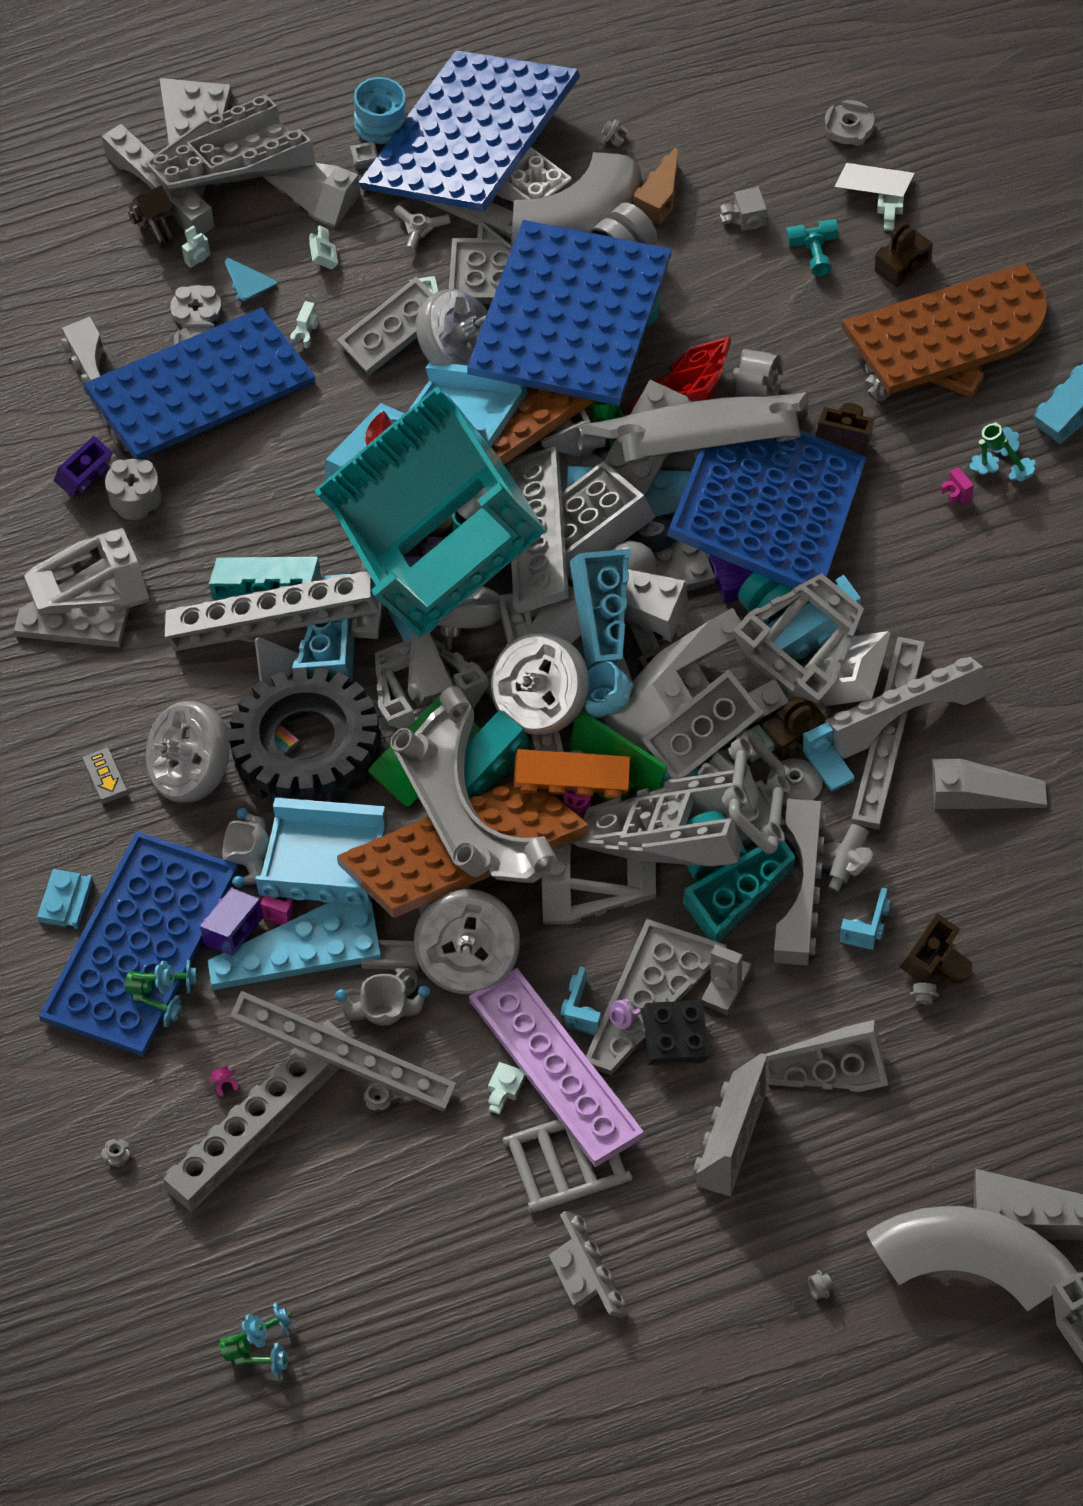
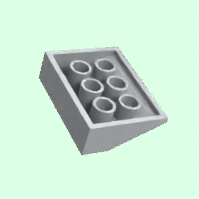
M604 461L562 492L567 578L570 581L573 580L570 560L577 554L610 551L618 543L624 542L655 518L645 496Z
M759 1054L735 1070L729 1082H724L720 1098L723 1099L721 1107H715L711 1123L714 1124L712 1132H706L703 1140L702 1149H705L703 1157H697L694 1165L693 1174L697 1175V1187L731 1196L766 1097V1054Z

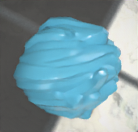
M605 661L588 670L589 691L584 707L587 713L596 719L604 718L611 714H619L627 705L632 687H634V683L629 681L627 674H624L623 670L618 669L611 661Z

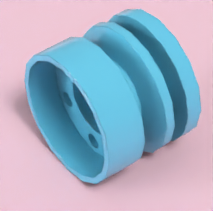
M375 77L363 81L355 89L354 127L356 133L363 140L368 142L374 141L375 144L388 143L394 133L403 125L406 95L403 87L398 82L389 78Z

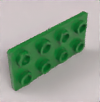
M440 695L407 729L415 734L428 717L442 705ZM474 722L467 744L481 730ZM390 746L368 769V773L405 808H409L418 798V795L393 748Z
M581 710L574 720L568 749L570 752L580 750L584 754L630 757L628 791L626 795L621 794L622 801L631 794L636 795L639 790L648 788L651 792L663 787L667 766ZM596 793L607 801L616 799L604 797V793Z

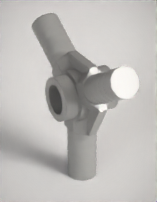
M400 205L394 209V214L405 221L408 235H410L405 248L409 253L415 252L419 239L425 237L433 228L450 224L448 214L429 218L422 214L413 215Z

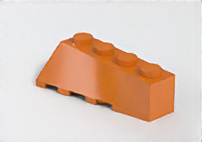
M518 749L514 763V787L521 788L520 791L525 793H536L537 789L549 790V794L563 795L565 791H577L576 795L584 797L593 796V793H604L606 798H621V794L626 795L628 791L630 757Z

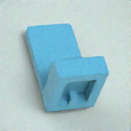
M826 722L803 734V752L829 790L835 791L853 782L854 775L832 745L833 729Z
M881 888L872 925L866 924L861 920L843 919L840 932L841 943L871 950L874 949L876 940H881L885 924L881 923L882 916H888L891 900L887 899L886 888Z
M580 966L578 974L573 975L569 985L571 995L569 1000L565 999L563 1002L561 1016L564 1017L565 1028L595 1035L601 1023V1013L596 1012V1010L590 1007H578L587 981L586 968Z

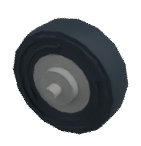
M655 517L643 528L631 535L629 540L642 542L653 553L667 549L675 542V539L666 536L672 521L665 517Z

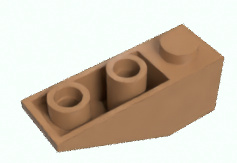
M674 148L669 155L663 157L660 166L655 172L652 171L649 174L645 184L641 188H637L633 195L634 205L642 210L652 222L659 225L672 211L674 206L678 171L677 148Z

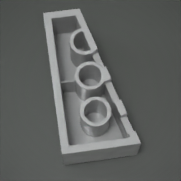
M628 570L629 580L626 587L627 606L624 612V622L627 624L633 622L642 626V630L651 634L656 632L662 635L664 640L672 642L688 603L685 580Z
M975 1170L974 1208L992 1211L1009 1217L1036 1231L1045 1240L1083 1241V1194L988 1171Z

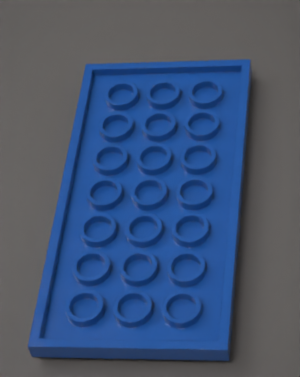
M261 307L85 382L84 391L133 458L142 459L315 383V375Z
M136 831L39 1014L40 1021L144 1057L166 1012L146 1003L133 1001V994L125 992L127 973L129 971L155 973V968L157 965H160L161 961H166L168 965H171L174 973H186L187 960H190V964L192 963L203 941L200 930L202 920L213 911L220 898L227 894L233 878L239 871L238 864ZM183 979L174 980L167 994H161L159 988L155 985L156 980H153L151 993H146L144 996L168 1006L170 1001L174 999Z

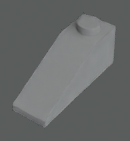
M413 631L411 634L408 694L412 700H415L417 707L420 708L432 703L447 688L453 687L429 631L422 637H419Z

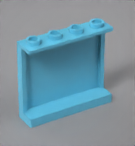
M429 362L426 366L429 381L410 409L438 386L447 396H450L489 446L492 447L528 392L526 386L468 375L466 365H435ZM391 416V425L400 417Z
M275 798L273 804L275 820L261 876H256L255 878L259 896L293 898L295 900H319L325 903L342 902L352 905H370L371 896L338 865L337 855L347 852L351 848L366 844L377 837L385 836L387 828L385 806Z

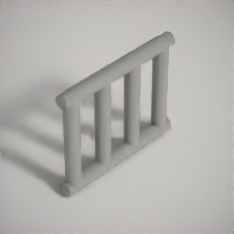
M559 1119L503 1137V1143L506 1145V1148L510 1147L527 1192L530 1201L528 1203V1211L530 1213L545 1210L632 1181V1175L629 1170L625 1171L618 1153L608 1159L614 1175L597 1180L590 1160L566 1130L586 1184L569 1189L549 1134L566 1129ZM537 1138L558 1193L543 1198L540 1196L521 1143Z

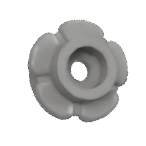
M915 983L913 985V992H910V996L916 999V1003L924 1005L932 1004L939 994L936 993L937 986L931 983Z
M374 1083L367 1088L363 1098L370 1110H385L390 1106L392 1092L387 1087ZM377 1096L381 1097L380 1100H376L375 1098Z
M116 1139L109 1140L105 1144V1149L102 1150L103 1160L113 1167L123 1166L131 1154L130 1150H128L129 1144L122 1139L116 1141Z
M817 1270L815 1275L808 1277V1285L812 1296L816 1300L820 1298L828 1299L830 1296L829 1292L833 1291V1284L829 1275H823L820 1270Z

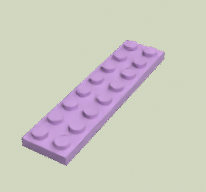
M518 968L512 970L499 984L469 995V1001L594 1167L645 1138L644 1131Z

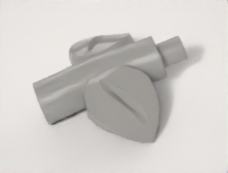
M851 824L842 843L830 842L823 846V854H817V862H822L823 869L830 870L829 877L832 880L829 884V889L839 892L842 883L847 884L850 875L857 876L871 861L873 852L867 847H862L869 834V831L865 828Z

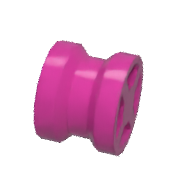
M565 791L563 803L583 819L587 808L591 807V797L576 795L577 791Z

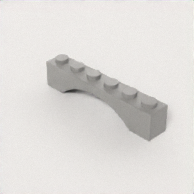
M122 124L101 136L105 156L120 170L133 173L151 189L160 185L163 186L173 206L171 210L172 215L184 230L195 226L197 234H205L215 227L211 207L190 187L167 189L146 166V161L153 157L154 154Z
M87 317L63 327L64 338L61 339V344L66 354L71 353L72 357L70 359L75 371H81L82 375L80 377L83 385L85 382L100 377L99 364L103 353V346L100 334L92 319ZM101 414V417H102V419H103L105 425H106V426L109 425L108 422L106 421V419H105V418L103 417V415ZM110 429L115 443H121L124 451H128L114 430Z
M971 657L961 658L952 665L936 669L927 676L913 679L902 687L888 690L877 698L863 701L852 709L836 713L833 717L825 720V723L828 722L833 729L832 745L838 754L845 759L869 748L875 737L887 724L911 708L938 701L967 705L989 695L983 666Z
M787 799L785 838L792 845L799 858L803 881L795 904L787 915L776 924L774 963L808 965L809 955H815L816 938H811V929L817 930L818 913L813 912V904H819L820 887H815V879H821L822 862H817V854H823L824 837H819V829H825L826 812H821V801Z

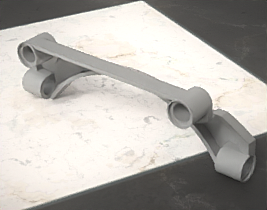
M807 392L766 397H727L683 403L617 419L583 424L576 428V441L579 450L604 447L605 438H617L618 443L622 444L626 464L646 461L649 459V456L777 438L779 442L789 441L801 437L797 419L807 417V403L809 400Z
M449 687L440 695L442 705L428 717L415 734L406 728L399 729L391 738V747L443 841L452 861L458 867L473 877H478L489 870L491 875L497 880L534 883L545 874L554 870L558 864V859L545 836L520 838L501 834L486 826L473 809L465 785L464 760L469 734L474 722V710L460 687Z

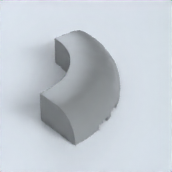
M593 152L589 168L569 188L544 198L514 200L511 250L523 220L589 233L592 228L607 218L609 213L621 203L632 204L633 195L637 188L640 187L641 169L634 159L621 154Z
M965 1206L921 1208L887 1219L867 1230V1235L874 1249L899 1285L919 1275L935 1271L956 1270L983 1276L1001 1285L1023 1305L1026 1311H1029L1053 1295L1052 1287L1055 1284L1078 1273L1068 1259L1036 1231L1009 1217L992 1211Z

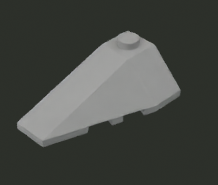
M315 163L316 165L263 176L280 192L289 195L293 199V203L298 207L302 206L308 211V215L311 218L333 228L338 226L361 194L358 174L334 165Z
M932 759L934 809L1047 808L1046 783L1043 780L963 759Z

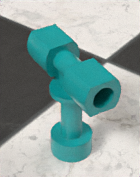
M836 219L818 222V227L805 229L804 225L786 227L789 247L805 244L808 249H811L813 255L810 261L812 274L815 276L828 274L831 271V263L829 257L823 255L821 246L826 240L839 238Z

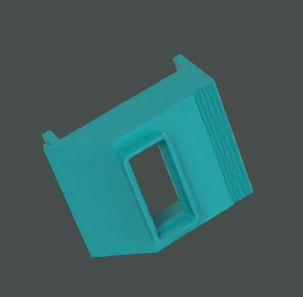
M438 386L314 490L317 497L335 513L376 586L371 589L373 595L419 637H422L547 532L498 455L450 396H447ZM485 487L488 492L477 500L482 508L410 567L404 555Z

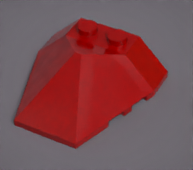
M725 337L689 347L669 366L671 371L663 379L658 376L653 381L687 396L691 402L714 399L731 345V338ZM643 391L636 396L626 409L628 415L631 414Z

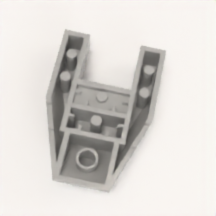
M731 608L660 651L632 681L634 687H632L627 705L619 714H611L602 718L606 726L653 756L642 739L710 685L697 663L737 641L732 632L741 621L734 609ZM775 679L749 693L765 714L746 729L782 710L789 703Z
M749 768L745 770L743 791L748 798V803L740 808L742 814L754 811L759 797V792ZM734 770L669 780L665 782V787L651 792L648 788L637 791V797L622 801L621 798H616L587 808L583 820L589 824V834L586 835L587 837L583 836L574 841L575 845L636 861L699 866H726L737 863L743 845L731 818L686 825L690 819L710 811H721L729 815V810L722 802V796L727 789L732 787Z

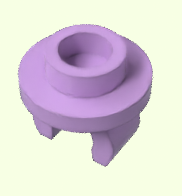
M628 999L617 1000L609 1006L610 1020L620 1029L630 1027L637 1020L641 1011L639 1008L632 1010L628 1005L630 1002Z

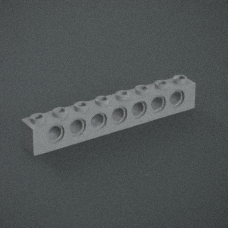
M360 571L355 574L335 576L329 579L310 581L288 587L284 586L262 592L258 591L237 597L232 596L191 606H181L166 610L165 638L175 652L379 612V600L371 591L376 585L368 571Z
M329 1021L322 1025L345 1035ZM294 1048L289 1058L281 1066L277 1065L274 1067L268 1078L261 1085H256L252 1088L248 1097L240 1105H235L229 1111L227 1118L219 1125H214L207 1133V1137L199 1145H193L188 1150L186 1157L178 1165L175 1164L168 1169L163 1178L166 1191L192 1213L317 1092L340 1067ZM297 1072L305 1073L303 1076L300 1077L293 1076ZM276 1092H285L282 1096H273ZM257 1111L264 1112L261 1116H252ZM236 1131L244 1132L240 1136H232ZM215 1151L223 1152L219 1156H211ZM195 1171H202L199 1176H190Z

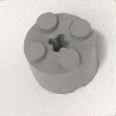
M743 349L740 366L734 369L732 375V382L737 383L735 397L778 396L781 384L777 383L778 375H783L782 357L773 353Z
M140 459L116 460L112 463L111 469L105 478V486L111 508L120 517L128 520L143 519L148 516L150 511L156 510L161 503L162 494L157 472L153 464L148 460Z

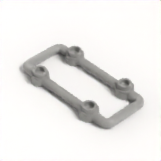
M744 730L740 732L738 739L732 742L731 747L728 749L730 756L735 761L732 787L724 792L722 802L729 810V815L734 823L765 853L773 854L776 852L778 844L785 840L784 833L780 828L783 796L790 792V785L785 778L786 771L783 764L754 734ZM754 751L775 773L765 784L766 792L772 797L769 824L762 828V832L740 811V808L748 803V798L743 791L746 762L747 759L754 755Z

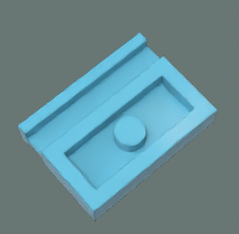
M53 869L37 915L38 921L64 927L69 925L78 929L93 884L92 875H87L86 877L81 876L80 873Z

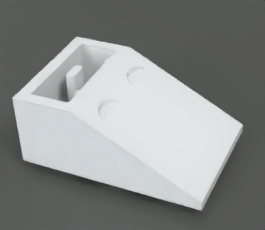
M530 147L497 195L502 199L513 202L514 200L544 198L557 192L571 181V177Z
M889 631L852 637L835 684L820 700L825 706L872 700L891 634ZM839 644L819 666V669L824 673Z

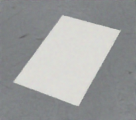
M846 163L835 187L903 197L914 173Z

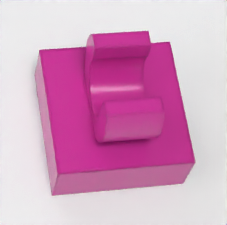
M959 467L950 471L949 481L941 485V493L953 492L949 495L950 503H955L959 500L965 505L973 500L974 484Z
M264 896L261 902L263 919L278 925H283L293 920V898H288L284 902L280 900V897Z

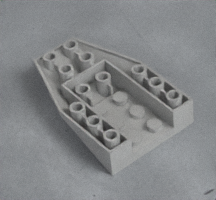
M267 95L256 97L252 101L235 106L226 112L211 116L146 161V166L167 189L236 182L316 165L311 140L300 129L289 132L280 123L277 105Z

